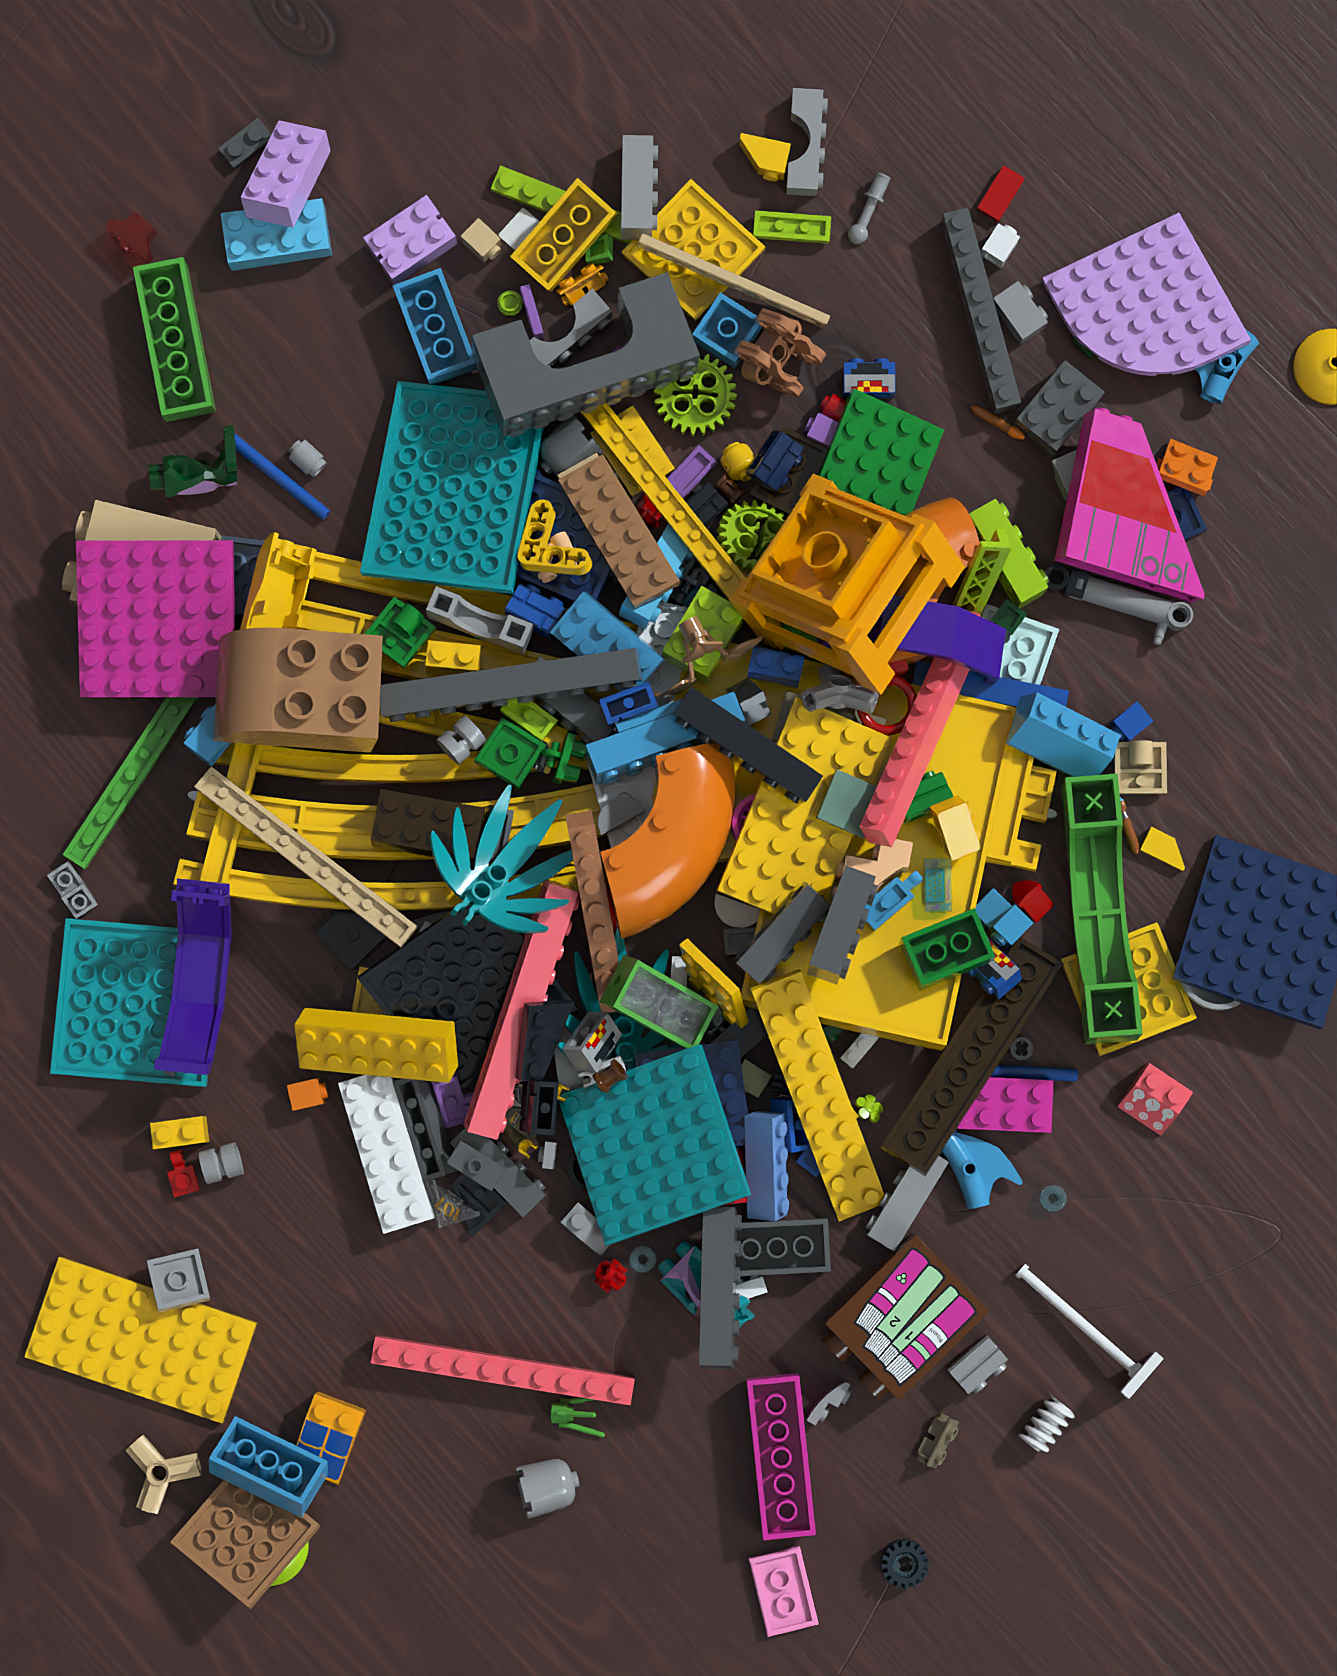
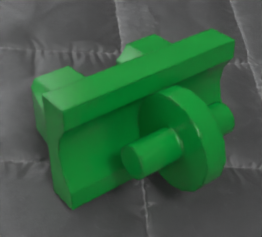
M568 733L567 737H565L561 752H558L560 747L558 742H553L551 749L542 750L541 755L548 758L546 767L553 769L555 761H558L553 779L555 783L560 784L562 781L576 783L578 781L581 768L570 765L568 762L570 756L583 760L587 744L576 740V735Z

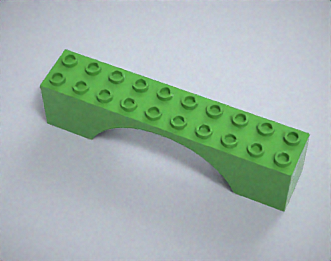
M1118 774L1066 777L1061 788L1084 1045L1137 1041L1143 1033L1138 981L1131 958L1125 912L1122 869L1123 823Z

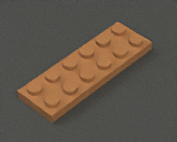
M604 455L599 456L558 480L635 610L680 585V580Z

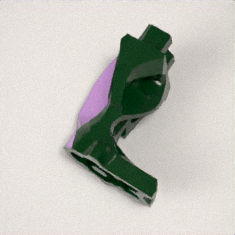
M228 425L223 427V446L219 457L213 463L206 464L205 460H195L184 455H168L162 457L163 464H149L150 490H165V497L171 498L176 494H200L214 491L220 486H237L234 426Z

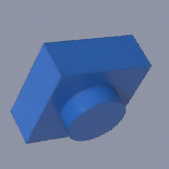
M804 1150L796 1162L817 1178L820 1171L812 1150Z

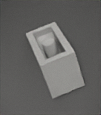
M580 1202L561 1221L565 1227L600 1256L610 1246H605L596 1216Z

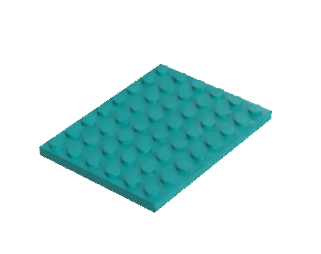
M398 381L360 569L361 575L513 594L519 564L518 550L527 521L544 427L540 429L532 427L524 430V433L521 435L503 437L486 391Z

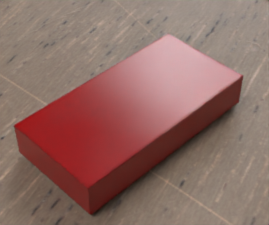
M1003 165L978 205L977 210L998 223L1025 178Z

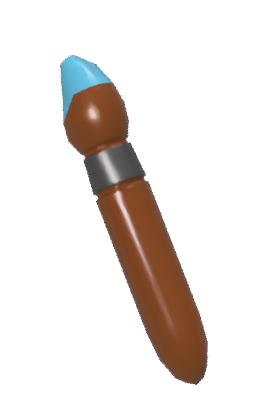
M1120 796L1123 831L1130 850L1133 854L1138 855L1140 853L1139 842L1126 811V803Z

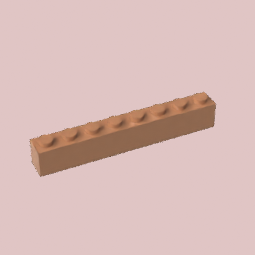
M589 810L567 814L565 817L598 1000L600 1001L619 965L595 824L592 811ZM599 1002L601 1012H616Z

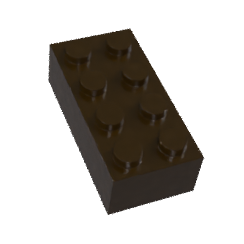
M381 789L371 843L374 847L433 857L429 836L434 831L445 846L452 861H454L451 839L452 820L455 809L459 807L468 843L470 864H474L484 821L485 808Z

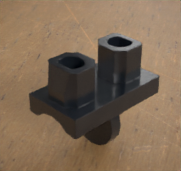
M693 556L679 579L680 585L674 587L670 595L671 599L686 608L690 606L700 587H705L711 578Z

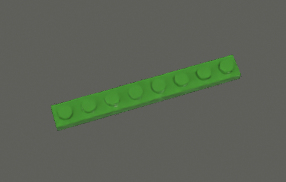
M166 697L63 853L65 857L84 869L88 867L199 697Z

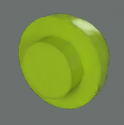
M508 290L499 296L497 304L502 314L515 316L522 310L523 300L519 293Z

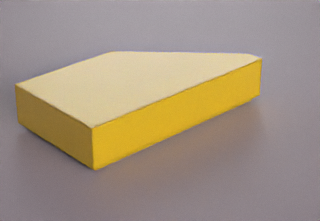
M1150 827L1140 847V851L1180 871H1184L1185 866L1175 838Z

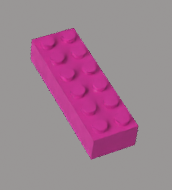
M799 1374L746 1378L763 1540L816 1535Z

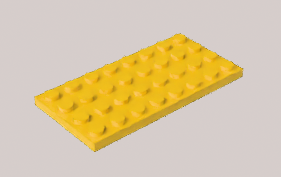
M795 697L776 744L822 774L823 777L807 802L802 803L799 801L797 804L784 796L786 792L777 786L776 789H773L762 781L764 777H762L716 891L773 915L804 881L827 900L837 876L839 862L842 863L853 834L816 819L817 813L836 769L873 785L891 737L824 708L809 712L804 708L801 698ZM818 921L810 928L812 931L815 930Z
M59 1257L25 1357L219 1423H224L257 1322L201 1303L158 1313L153 1287Z

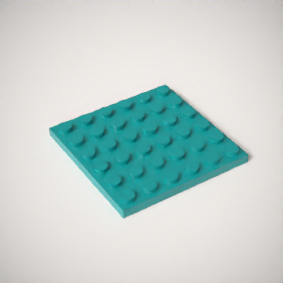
M66 918L50 1074L207 1087L208 1075L176 1072L175 1077L164 1074L165 1071L154 1070L155 1059L160 1054L171 1004L178 928Z
M699 1044L627 1070L628 1079L625 1081L620 1080L610 1087L608 1093L601 1091L597 1084L594 1083L587 1088L581 1087L560 1095L561 1098L566 1099L565 1101L559 1100L605 1246L751 1196L702 1045Z

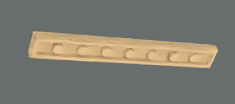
M642 233L638 240L637 247L821 328L829 321L830 315Z

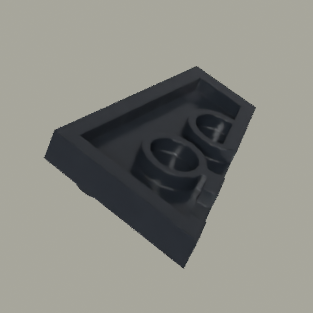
M567 999L524 1003L516 1079L519 1081L544 1079L574 1005L573 1001Z

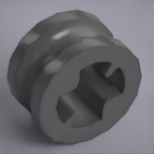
M1016 1038L1009 1048V1053L1016 1060H1026L1033 1053V1044L1027 1038ZM1019 1041L1020 1044H1023V1042L1027 1044L1025 1048L1027 1053L1022 1056V1053L1019 1056L1015 1053L1017 1049L1015 1044Z

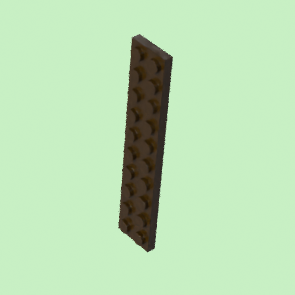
M1021 937L1017 939L1007 957L1020 968L1022 980L1000 999L993 993L989 995L985 991L982 992L881 1145V1149L925 1177L1063 967L1064 963Z

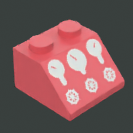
M1146 1063L1117 1107L1161 1136L1179 1115L1193 1092L1152 1064Z

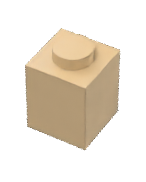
M479 218L461 235L462 243L483 263L488 259L493 260L501 251V239Z

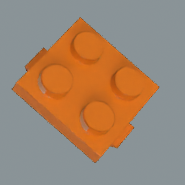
M1170 438L1163 458H1158L1156 465L1162 480L1205 496L1211 488L1213 482L1211 478L1218 457Z

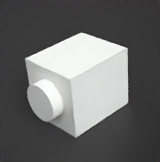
M998 223L983 246L981 256L1002 268L1016 247L1020 236L1016 235L1017 231L1008 225L1002 226Z

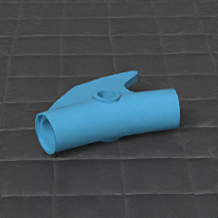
M1248 330L1246 332L1251 339L1250 344L1194 369L1200 377V397L1215 404H1222L1235 375L1245 360L1259 345L1256 337Z
M955 1131L942 1151L957 1178L967 1209L989 1205L993 1183L1000 1177H1004L1017 1185L1023 1183L1014 1166L998 1147L978 1138ZM967 1164H971L973 1166V1171L971 1173H967L965 1171V1167Z

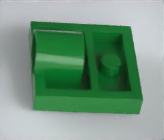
M394 596L365 634L383 636L382 653L405 669L434 633L436 627L424 619V616L413 606L407 603L404 604Z

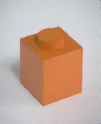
M320 1078L287 1085L293 1111L326 1104L325 1098L329 1097L326 1083H321Z

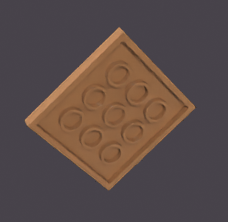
M223 1480L170 1543L247 1608L251 1609L317 1532L320 1525L306 1513L300 1518Z

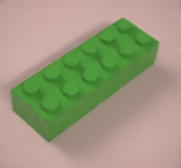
M180 257L133 267L161 416L166 422L216 412L188 265L185 259Z

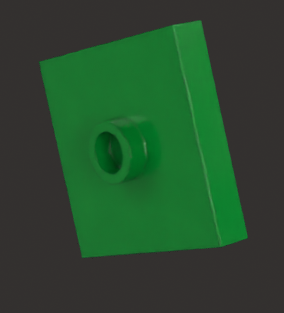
M502 717L474 759V762L519 789L541 756L542 750L546 748V744Z

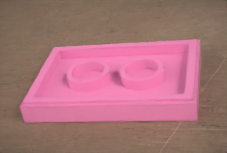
M800 1545L749 1558L768 1637L819 1624Z

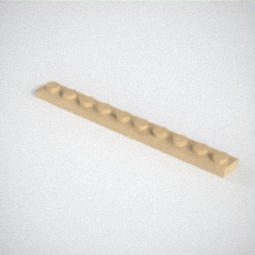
M210 767L194 786L196 790L400 948L417 929L413 922L213 767Z

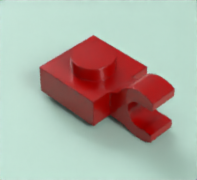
M182 1149L170 1152L171 1162L175 1170L167 1173L174 1197L201 1190L194 1165L186 1167Z

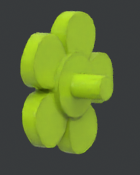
M867 1094L864 1098L859 1097L855 1101V1105L860 1108L858 1116L861 1119L869 1118L871 1122L875 1123L880 1119L879 1114L882 1113L883 1106L879 1102L874 1103L876 1099L871 1094Z

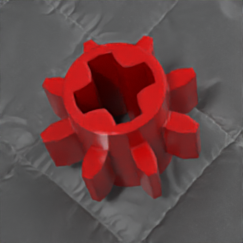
M613 1259L611 1263L604 1261L596 1268L595 1275L597 1279L594 1282L606 1293H609L611 1289L618 1291L626 1283L625 1273L627 1269L616 1259Z

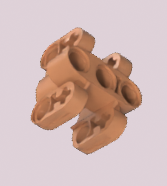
M762 308L755 321L764 328L763 333L755 344L741 340L734 350V353L744 360L741 370L742 376L749 381L760 385L768 384L782 393L798 398L804 387L796 380L798 377L784 373L782 371L783 366L791 355L810 364L819 365L825 358L826 353L813 344L808 337L801 334L802 328L798 321Z

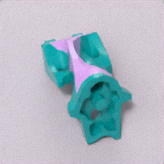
M683 1241L676 1248V1252L682 1259L675 1265L668 1258L658 1268L663 1275L661 1282L681 1301L686 1309L695 1314L697 1307H701L702 1249L696 1245L693 1247ZM686 1291H688L693 1301L686 1297ZM740 1295V1309H735V1320H739V1328L755 1316L747 1308L751 1301Z

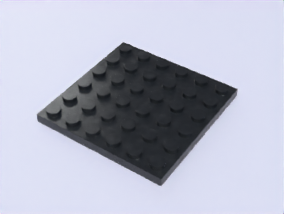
M467 906L463 912L460 911L455 916L450 914L452 910L405 942L401 948L398 947L358 975V980L386 1015L454 1022L458 1067L455 1072L457 1073L462 1090L479 1078L525 939L522 933L498 927L484 919L478 912L464 926L462 922L466 918V913L471 906ZM555 977L552 985H548L545 994L547 995V1001L569 999L574 1002ZM575 1002L570 1014L578 1010V1005Z

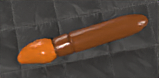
M970 406L971 411L976 416L1001 429L1010 437L1019 440L1025 439L1024 433L1018 427L1011 426L1008 422L981 406Z

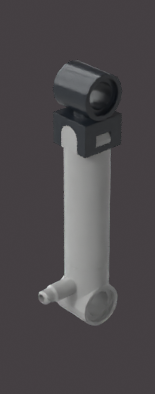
M1061 564L1051 565L1045 571L1049 580L1046 591L1050 593H1058L1065 589L1063 593L1065 598L1078 602L1083 600L1158 623L1153 641L1156 645H1161L1167 627L1174 631L1183 630L1193 619L1192 608L1185 602L1176 603L1091 577L1090 573L1074 568L1069 574L1066 567ZM1051 573L1059 574L1062 578V583L1058 585L1051 583L1049 575ZM1173 611H1181L1185 617L1184 622L1175 621L1172 616Z

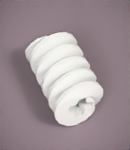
M1052 1395L1053 1402L1047 1400L1043 1402L1047 1410L1039 1408L1037 1410L1041 1418H1031L1035 1426L1026 1425L1024 1427L1028 1436L1018 1435L1038 1452L1040 1450L1049 1452L1046 1442L1055 1444L1056 1441L1052 1434L1061 1436L1062 1432L1058 1426H1068L1065 1416L1072 1419L1075 1417L1069 1408Z

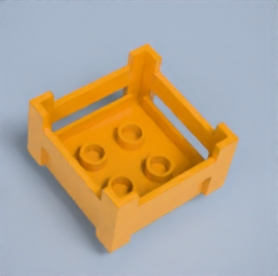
M812 474L799 494L801 498L746 580H741L729 601L757 637L762 633V643L780 651H783L785 646L853 675L862 687L882 695L895 675L888 661L940 582L942 581L945 586L952 588L965 566L934 521L917 514H913L911 518L843 492L836 487L833 481ZM923 553L928 562L873 644L867 636L920 554ZM781 622L827 641L832 649L781 628Z

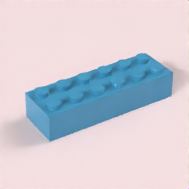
M734 692L712 699L713 702L745 722ZM670 714L587 744L586 759L596 785L603 783V786H608L618 781L617 778L621 776L633 777L642 773V769L652 766V768H655V759L658 755L706 743L696 737L698 732L691 727L686 730L674 722L676 717Z

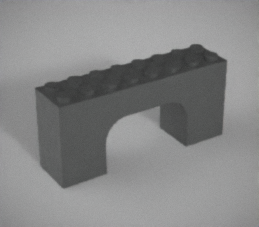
M668 272L619 288L616 308L629 339L625 347L616 352L570 367L556 369L541 363L533 352L522 320L472 335V356L502 436L510 435V437H515L532 427L540 429L547 426L551 421L557 419L564 421L581 411L589 413L597 409V406L606 403L607 405H613L620 402L621 398L630 395L631 397H638L644 394L646 390L652 388L662 389L667 387L670 382L676 380L682 382L691 379L697 372L700 354Z

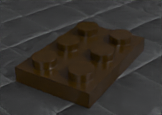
M783 427L782 432L804 448L800 454L802 455L801 461L796 467L791 468L786 475L788 476V481L784 487L777 489V491L765 489L756 481L750 497L762 503L765 502L766 505L775 507L776 510L789 515L801 498L799 494L812 474L818 475L828 448Z

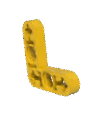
M536 501L530 508L517 557L521 566L529 571L584 575L589 572L592 567V561L585 549L548 545L556 513L549 501ZM540 530L543 532L539 539L533 540L530 538L534 531ZM533 551L535 557L530 558L531 553ZM552 556H561V560L558 563H548ZM583 558L584 561H581L579 565L575 564V562H579Z

